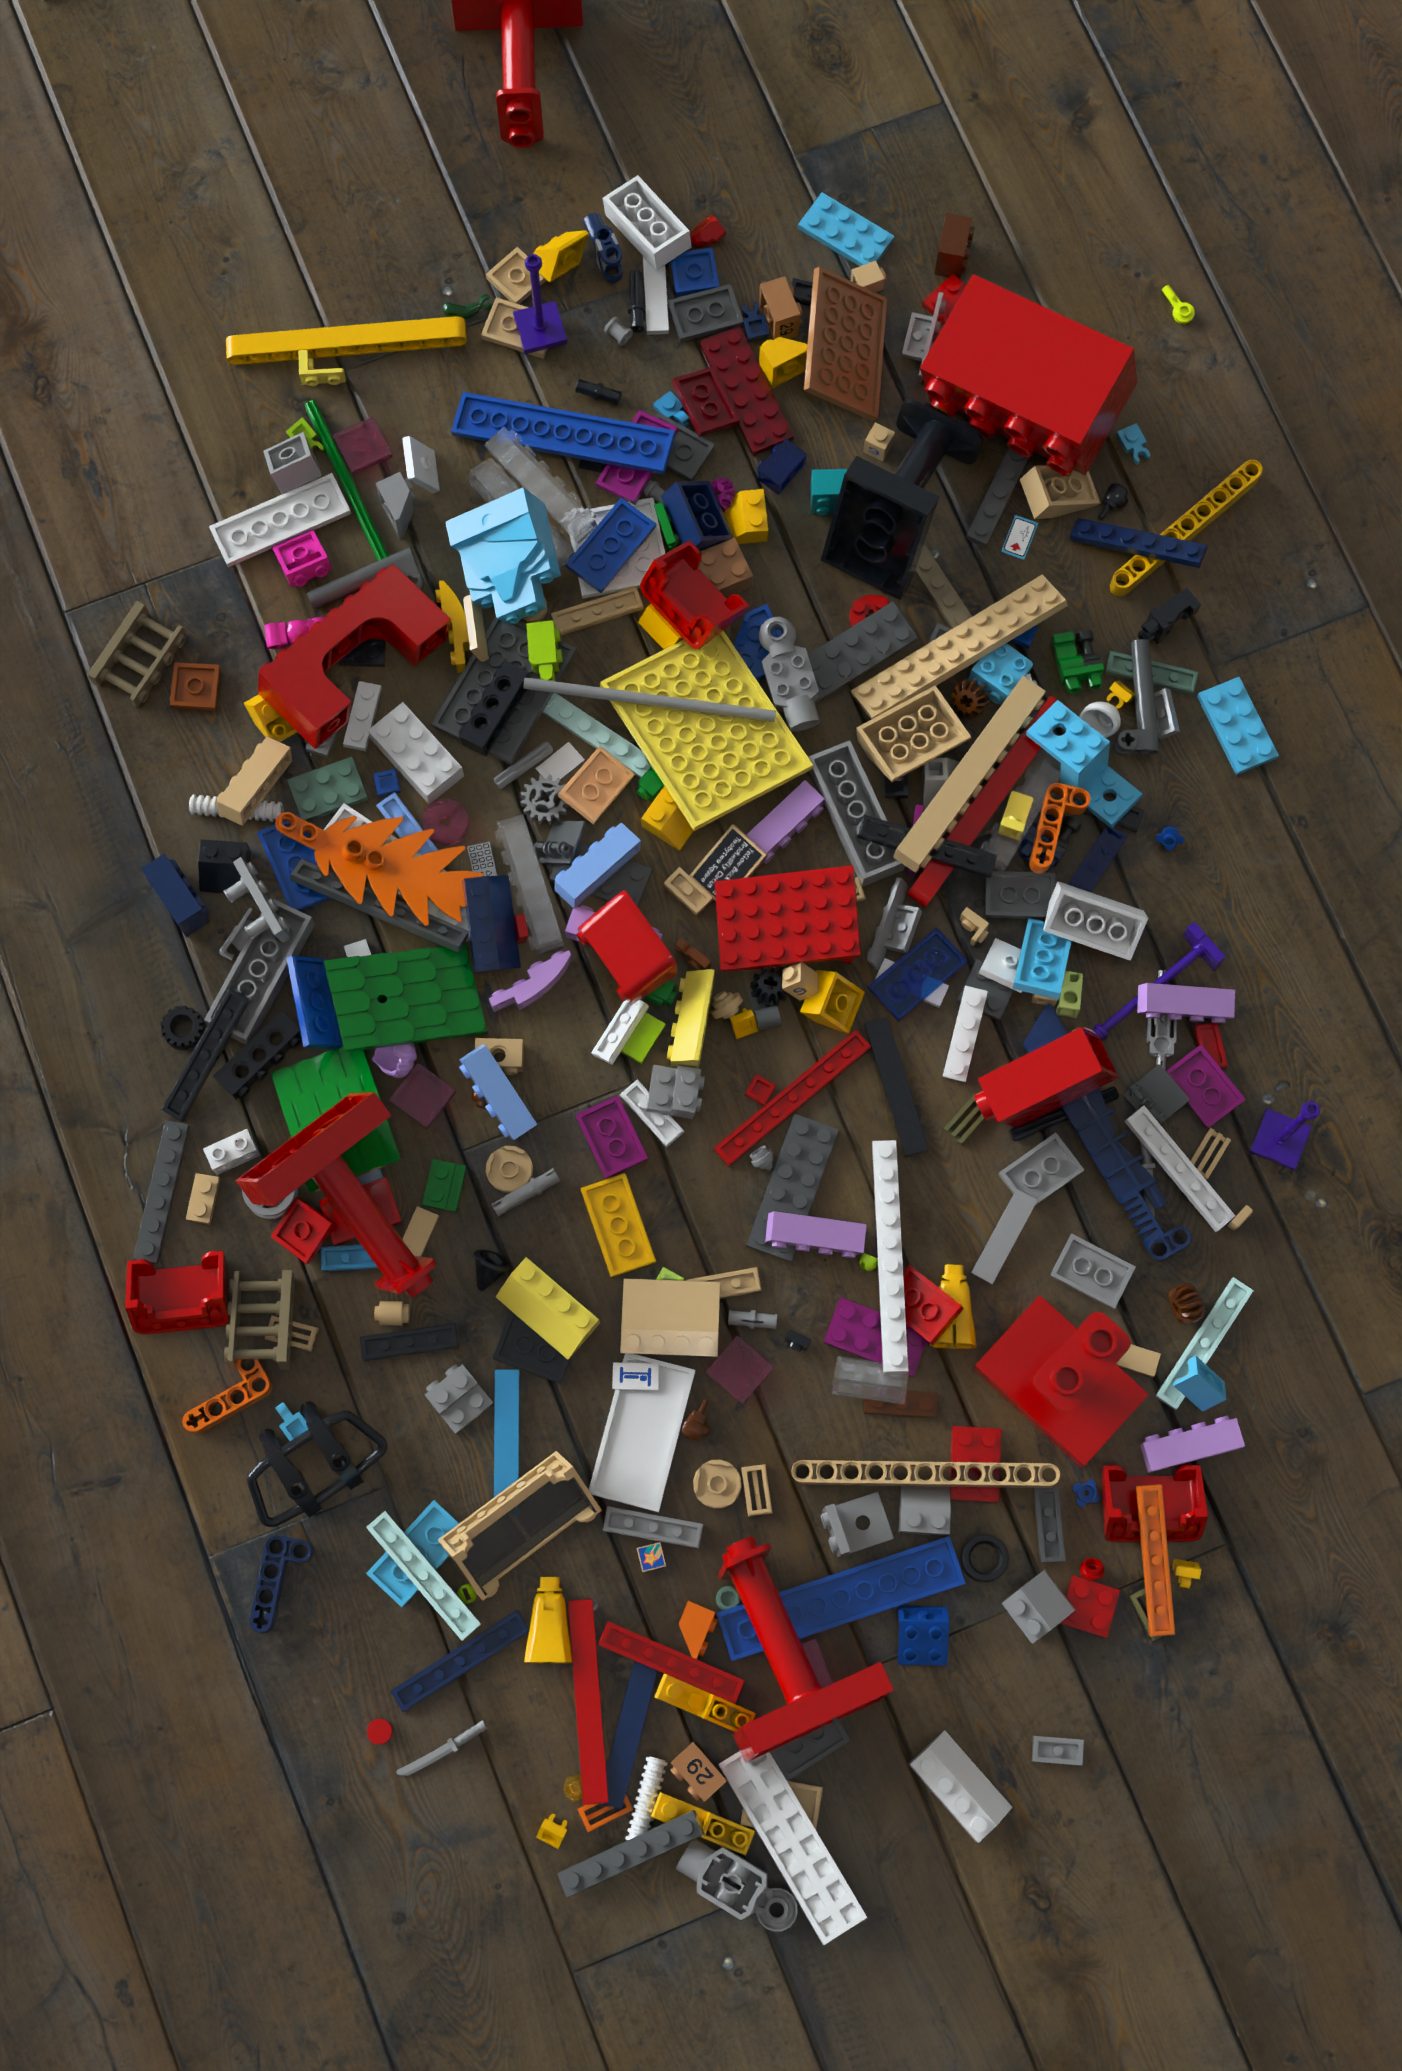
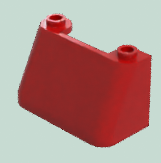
M689 540L654 559L640 583V589L646 599L688 645L694 649H700L741 617L750 605L739 594H732L727 599L698 568L702 560L701 553Z
M625 890L613 897L578 927L579 933L576 934L583 946L586 944L589 947L592 946L617 981L619 988L616 992L623 1002L627 1000L630 1006L677 975L675 959Z
M210 1251L202 1256V1265L157 1270L146 1259L127 1261L125 1309L134 1332L148 1335L220 1327L229 1322V1300L224 1251Z
M1117 1464L1103 1466L1102 1496L1105 1539L1110 1542H1141L1136 1486L1161 1484L1167 1542H1192L1199 1540L1203 1536L1208 1519L1201 1465L1182 1464L1175 1470L1174 1476H1126V1470Z

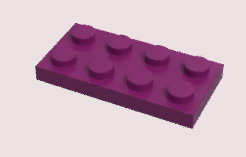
M641 410L637 412L632 423L675 430L676 435L679 432L678 427ZM607 464L598 478L596 486L636 505L654 473Z
M840 1297L823 1343L883 1366L880 1312ZM906 1324L908 1374L905 1375L914 1377L927 1341Z

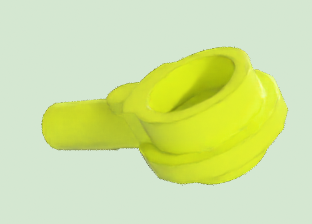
M1170 285L1163 287V293L1174 308L1172 313L1175 321L1179 324H1187L1193 320L1195 315L1193 306L1189 303L1181 302Z

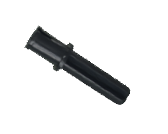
M635 269L629 273L630 307L628 313L631 315L630 328L633 332L639 333L645 329L644 314L646 308L643 306L642 272L639 269Z

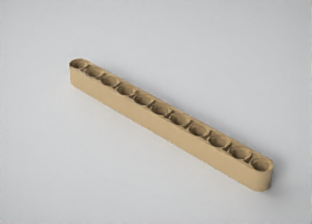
M800 1460L794 1463L791 1470L794 1480L803 1485L1052 1488L1060 1479L1059 1469L1054 1464ZM801 1466H806L810 1470L808 1477L804 1479L796 1476V1471ZM824 1467L833 1468L834 1475L830 1479L821 1477L820 1473ZM874 1467H879L883 1471V1476L878 1480H874L869 1476L870 1470ZM901 1467L907 1470L908 1475L904 1480H898L894 1477V1471L897 1468ZM847 1468H857L859 1471L858 1476L855 1479H848L845 1476ZM922 1468H928L932 1471V1477L929 1480L919 1478L918 1472ZM947 1468H952L957 1473V1477L952 1481H948L943 1477V1472ZM978 1469L982 1477L978 1481L970 1480L967 1475L969 1470ZM1002 1469L1006 1473L1005 1480L1000 1482L994 1480L992 1477L993 1471ZM1019 1470H1028L1031 1474L1030 1480L1027 1482L1020 1481L1017 1478ZM1044 1470H1052L1056 1476L1055 1480L1052 1482L1044 1481L1042 1478Z

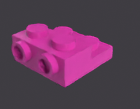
M313 529L272 547L291 587L304 586L308 580L314 577L322 578L328 574V571L332 570L329 559Z

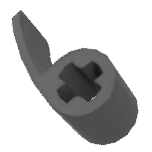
M750 991L748 994L758 1031L781 1026L777 1005L770 1002V1006L766 1007L765 1001L758 1004V997H752V991Z

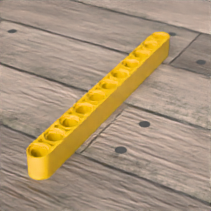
M443 317L232 335L226 338V354L228 363L240 365L299 360L298 350H307L309 358H323L464 345L467 342L465 319L462 317Z

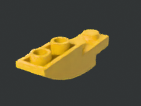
M439 581L440 589H436L437 603H441L442 611L451 619L449 642L454 644L455 650L450 652L451 663L456 665L457 672L461 673L466 667L465 651L470 650L466 616L461 603L452 589L444 581Z
M667 1674L663 1675L654 1696L657 1699L734 1732L742 1725L753 1721L756 1713Z
M662 1792L659 1793L651 1817L666 1823L695 1810L705 1834L701 1838L743 1855L747 1854L755 1833L754 1830Z

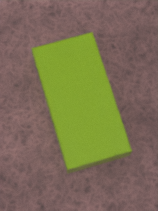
M646 1012L621 1053L642 1065L666 1024Z

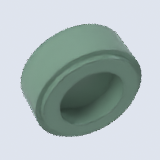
M724 1586L718 1590L716 1604L721 1610L724 1611L739 1605L740 1596L734 1587Z

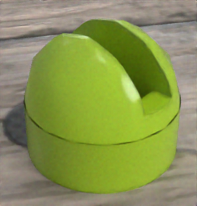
M862 1253L859 1261L860 1267L867 1272H871L878 1266V1258Z
M469 1584L462 1585L457 1591V1596L464 1604H471L477 1598V1594ZM467 1587L470 1600H466L462 1589Z

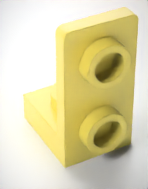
M298 350L299 376L302 385H338L346 382L343 368L314 370V360L309 358L308 351Z
M1016 791L1011 792L998 834L1020 841L1033 797Z

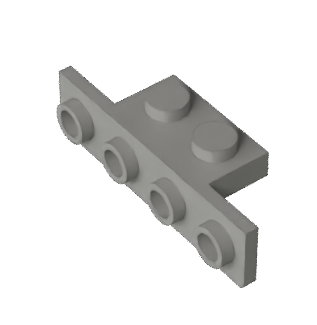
M939 292L933 317L912 312L901 357L922 361L923 363L934 344L932 342L934 334H939L941 322L938 321L939 313L944 314L946 301L943 300L944 293ZM919 371L918 383H922L923 377L921 371Z
M897 877L895 884L891 887L890 898L883 909L880 926L877 927L873 945L868 950L867 961L875 970H880L887 950L908 953L922 914L920 908L903 905L909 886L902 878Z

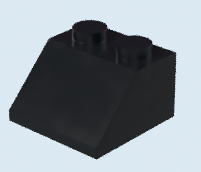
M201 839L198 858L200 892L224 893V890L241 880V876L233 862L240 857L245 862H250L251 850L247 842Z

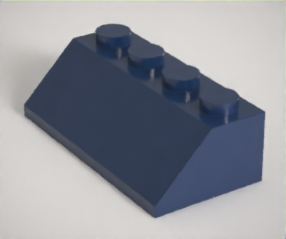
M509 875L464 879L462 884L474 974L521 968Z

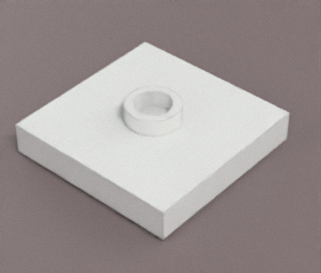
M411 436L403 438L408 479L433 494L439 492L434 450Z
M995 938L978 974L1013 989L1021 949Z

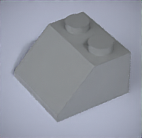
M304 432L263 451L270 475L281 494L292 491L308 482L315 481L322 476L319 464Z
M398 472L377 482L376 487L380 503L399 539L404 538L414 511L412 501L415 500V497L412 493L413 488L409 479H404L401 473Z
M900 1487L898 1533L935 1536L950 1535V1487Z
M1043 1570L1002 1602V1605L1032 1644L1076 1610L1046 1570Z

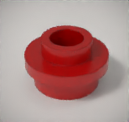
M1087 1558L1080 1566V1574L1088 1580L1094 1581L1104 1576L1105 1569L1103 1564L1096 1558Z

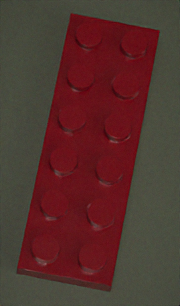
M740 325L701 340L700 348L709 366L713 367L740 418L738 426L752 455H758L794 440V435Z

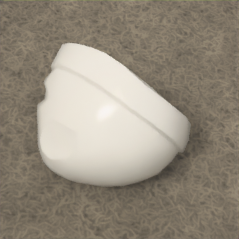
M1107 702L1091 703L1083 709L1079 716L1105 738L1114 735L1121 725L1119 711L1114 705Z

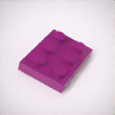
M1202 1044L1166 1070L1169 1076L1189 1097L1190 1100L1187 1104L1207 1129L1246 1100Z
M618 1095L575 1115L605 1180L648 1160Z

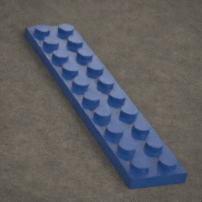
M466 392L462 393L451 429L453 436L663 475L665 474L676 436L675 430Z
M950 1536L778 1593L800 1639L966 1583ZM743 1604L716 1613L731 1661L764 1651Z

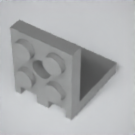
M878 1492L836 1506L835 1504L825 1506L822 1510L823 1513L820 1515L824 1529H828L831 1536L828 1539L832 1553L837 1552L838 1558L894 1539ZM859 1516L868 1518V1529L860 1530L857 1528L855 1522Z

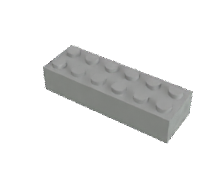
M846 741L809 756L808 758L813 764L812 770L809 773L819 794L825 798L824 806L862 887L903 871L905 865L893 858L895 849L857 838L864 814L885 821L887 819L851 741Z
M275 899L273 900L279 909L276 913L287 922L289 926L287 932L291 938L281 942L270 928L254 939L249 937L204 1019L208 1025L229 987L249 997L251 1001L231 1035V1038L247 1044L258 1033L289 975L286 958L291 955L299 956L315 926L311 916Z

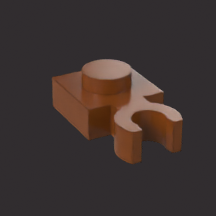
M682 938L677 941L675 949L689 961L688 965L693 970L711 968V961L697 949L692 948Z

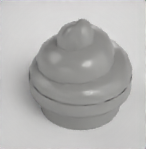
M764 1145L750 1154L751 1163L755 1168L759 1167L768 1171L772 1169L773 1152L771 1149H767Z

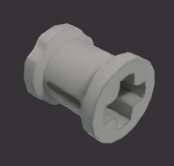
M613 317L604 328L605 333L612 335L620 346H624L633 335V330L627 329L622 325L617 317Z

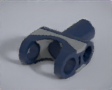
M591 213L583 219V224L595 248L596 262L606 281L617 282L623 275L620 263L622 260L621 248L613 230L605 225L601 214ZM610 269H616L619 271V274L612 277L607 272Z

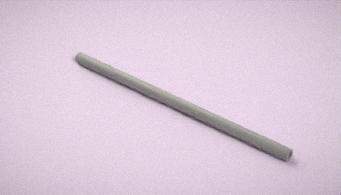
M526 677L524 679L523 689L770 722H775L776 717L775 710Z

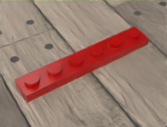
M607 1621L598 1642L599 1646L733 1704L736 1703L745 1681Z

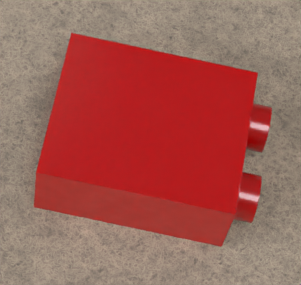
M1080 1027L978 1078L983 1091L975 1094L974 1097L981 1114L987 1121L993 1118L997 1124L1003 1123L1018 1127L1119 1079V1075L1100 1036Z

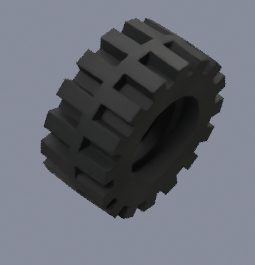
M183 1005L182 1007L176 1006L174 1007L175 1009L168 1010L167 1015L164 1014L163 1021L161 1022V1032L166 1042L175 1049L187 1050L189 1047H195L194 1045L198 1044L205 1030L199 1013L193 1008ZM179 1019H187L192 1023L193 1028L188 1036L179 1037L174 1034L173 1025Z

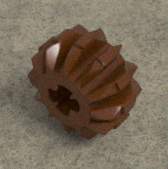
M968 678L964 679L962 683L958 682L955 685V690L951 692V696L954 698L951 704L957 705L955 712L963 711V717H967L970 714L972 718L976 717L978 713L982 714L986 709L985 706L990 702L986 698L989 692L983 691L985 684L979 686L977 679H973L970 682Z
M1190 1283L1180 1284L1169 1291L1171 1309H1173L1174 1315L1180 1323L1191 1325L1205 1316L1203 1300L1193 1285Z

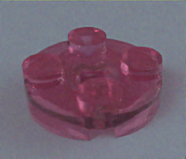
M442 799L432 803L425 809L422 824L424 830H435L430 836L431 841L444 846H450L464 838L469 826V819L464 807L457 803L456 800ZM446 817L452 820L449 822V827L439 825L442 822V818Z

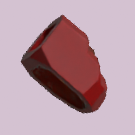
M711 215L701 221L690 232L691 245H695L698 248L704 245L710 246L714 242L720 241L726 235V231L720 222Z

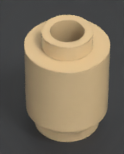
M380 1301L379 1306H375L374 1319L379 1321V1325L403 1326V1323H409V1304H404L403 1301Z

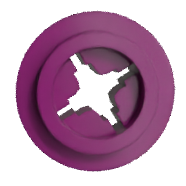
M717 477L716 481H711V486L716 497L720 491L723 492L718 496L717 500L722 511L725 512L733 502L734 486L729 479Z

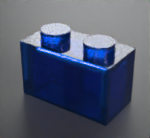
M787 438L781 444L777 443L771 451L772 455L767 460L763 459L757 468L758 480L777 495L783 491L806 464L807 453Z

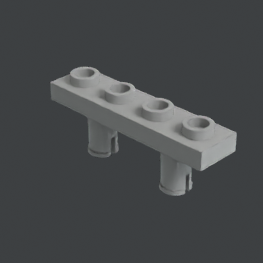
M241 857L235 860L233 863L241 876V880L224 890L226 897L233 903L249 892L262 912L261 917L244 927L250 938L254 939L270 928L281 942H285L291 938L287 932L289 926L282 916L279 917L276 911L279 909L272 898L268 899L265 894L268 892L262 880H257L255 876L258 874L256 868L251 862L247 863Z

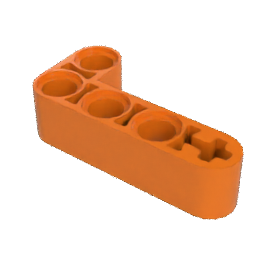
M1053 783L1048 787L1043 799L1029 861L1030 869L1034 873H1045L1053 861L1063 814L1080 815L1085 812L1090 802V795L1085 789L1062 783ZM1057 793L1061 799L1055 800L1050 794ZM1073 799H1081L1083 801V805L1075 804ZM1045 815H1054L1056 821H1049ZM1041 836H1048L1051 839V842H1043L1041 840ZM1042 852H1045L1043 857L1044 864L1039 863V857Z
M237 1359L236 1366L243 1381L185 1413L182 1420L185 1429L194 1434L203 1433L270 1395L273 1385L261 1361L254 1359L255 1365L253 1369L245 1371L243 1365L248 1359ZM265 1380V1389L261 1392H256L254 1388L256 1382ZM237 1392H243L244 1400L239 1404H234V1395ZM221 1404L223 1407L221 1414L213 1416L211 1412L213 1406ZM203 1411L205 1412L206 1416L210 1419L209 1421L203 1418L205 1417V1415L202 1413ZM193 1417L200 1419L197 1422L199 1426L190 1425L193 1423Z

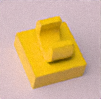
M1115 681L1109 688L1113 693L1107 696V701H1111L1114 696L1118 697L1119 704L1116 708L1119 709L1124 706L1125 702H1131L1135 697V693L1122 682Z
M743 1008V1013L734 1014L729 1017L736 1039L758 1031L752 1010Z
M1174 1559L1172 1568L1175 1575L1179 1576L1178 1583H1180V1587L1190 1589L1191 1578L1200 1579L1201 1568L1199 1563Z
M551 1814L549 1819H544L536 1838L559 1849L567 1832V1829H565L567 1820L564 1819L562 1825L559 1826L553 1822L555 1814Z

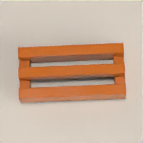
M625 1795L623 1803H625L626 1808L590 1825L589 1820L615 1807L607 1805L586 1816L584 1811L598 1805L591 1804L578 1808V1812L587 1831L590 1832L632 1811L633 1807L627 1795Z

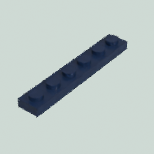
M1077 518L1070 534L1071 541L1200 568L1207 552V545L1082 518Z

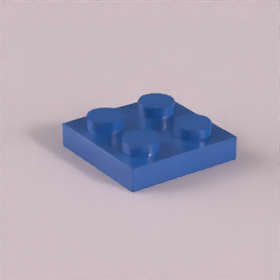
M713 247L685 251L670 261L676 297L719 287Z

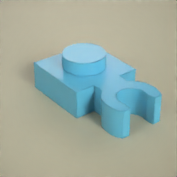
M1137 423L1117 431L1116 437L1125 454L1132 452V461L1135 465H1139L1140 462L1138 455H1143L1146 461L1149 460L1150 452L1143 447L1147 441Z

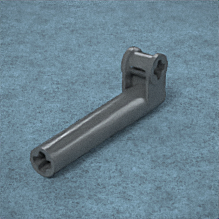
M409 547L307 592L312 607L316 609L360 591L361 586L365 582H371L376 578L381 569H387L392 564L408 578L410 576L415 579L418 578L419 582L416 583V586L420 590L423 587L424 581L413 551Z
M1139 639L1131 642L1137 729L1124 730L1114 740V749L1120 755H1152L1159 753L1150 644L1147 639Z

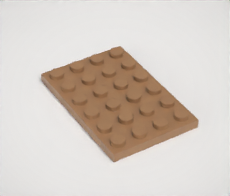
M820 266L814 269L804 391L873 421L878 418L887 298Z

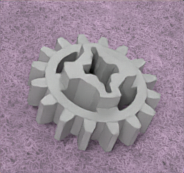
M540 775L538 781L531 778L532 785L525 784L524 788L527 792H521V798L524 800L520 802L521 807H525L523 810L524 814H530L531 821L538 818L540 825L543 823V820H547L549 825H551V819L553 818L557 822L560 821L559 814L565 816L567 814L565 808L570 806L561 799L560 804L556 808L555 802L559 800L558 794L566 784L560 786L561 781L559 778L552 781V775H549L547 779ZM535 792V798L530 802L531 795ZM543 797H545V799H549V801L546 802L545 800H541V799H542Z

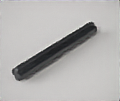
M1115 1087L1101 1091L1105 1104L1119 1098V1093ZM1062 1108L1023 1125L1014 1127L1009 1133L1012 1140L1016 1142L1064 1122L1068 1118Z

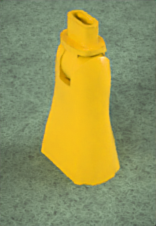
M944 1265V1275L941 1276L942 1280L939 1288L958 1302L964 1309L934 1345L930 1344V1346L950 1349L976 1348L970 1289L967 1281H965L967 1276L964 1275V1266Z
M540 1577V1588H537L538 1593L534 1598L524 1663H572L566 1603L562 1594V1588H559L560 1577Z

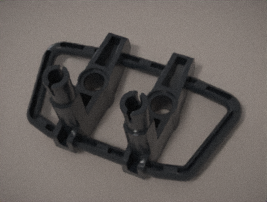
M311 1401L306 1402L307 1408L302 1404L300 1409L305 1417L308 1430L284 1446H281L272 1429H264L266 1435L261 1431L259 1438L263 1443L266 1458L261 1460L247 1476V1484L260 1522L266 1527H276L304 1512L311 1518L320 1510L322 1511L320 1506L322 1502L346 1486L352 1491L353 1488L364 1483L360 1475L386 1453V1439L348 1410L338 1412L323 1419L316 1405ZM347 1420L374 1441L378 1447L357 1466H354L344 1445L330 1431V1426ZM312 1438L315 1439L330 1468L341 1478L315 1496L308 1486L303 1473L287 1457L288 1454ZM270 1466L273 1467L284 1485L288 1496L297 1503L296 1506L275 1517L268 1516L257 1482V1478Z

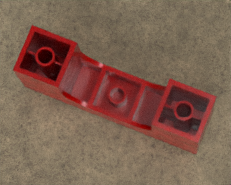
M392 564L387 569H381L374 580L365 582L361 586L360 591L355 595H349L338 609L333 608L322 622L318 621L313 624L306 635L297 637L290 648L281 650L275 660L271 663H265L259 670L258 694L316 750L346 725L350 717L351 700L326 677V671L359 644L369 639H381L390 643L415 667L447 641L451 619L406 575Z

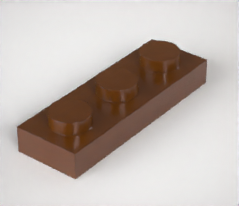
M865 1388V1414L937 1418L938 1393Z

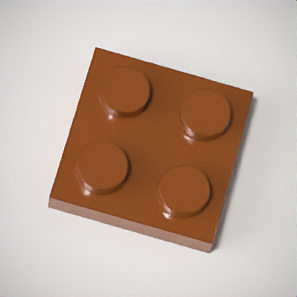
M174 662L170 707L216 711L221 673L220 665Z

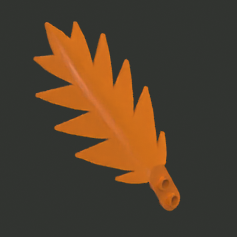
M284 812L277 816L275 820L277 830L315 850V860L324 876H328L330 862L337 877L358 904H362L367 876L372 890L390 917L394 915L398 888L403 899L424 926L429 925L428 898L443 913L460 923L462 921L460 907L466 908L462 881L466 878L484 876L483 873L472 871L440 872L465 850V846L445 848L413 858L434 833V829L416 832L382 846L404 820L403 817L378 820L345 831L357 819L356 816L339 820L326 830L290 812ZM282 822H289L290 827H285ZM309 832L311 834V838L305 837L303 833Z

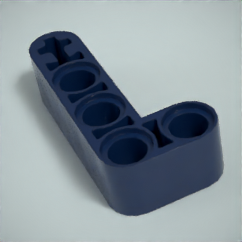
M272 1536L266 1541L250 1615V1626L254 1631L268 1633L274 1628L288 1561L296 1563L309 1562L314 1556V1548L309 1542L283 1536ZM276 1541L283 1543V1550L279 1554H274L272 1551V1545ZM300 1545H305L308 1549V1553L304 1558L296 1556V1549ZM272 1565H276L278 1575L273 1579H269L267 1569ZM266 1590H271L273 1600L265 1604L262 1601V1594ZM259 1606L271 1608V1612L265 1611L264 1619L268 1620V1623L263 1625L262 1629H260L261 1625L257 1623V1620L263 1617L264 1611L259 1610Z

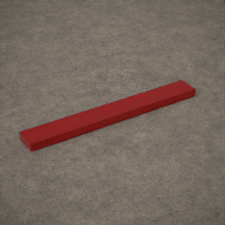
M856 1029L714 1147V1151L730 1167L869 1051L872 1046Z
M593 1599L568 1601L583 1805L609 1803Z

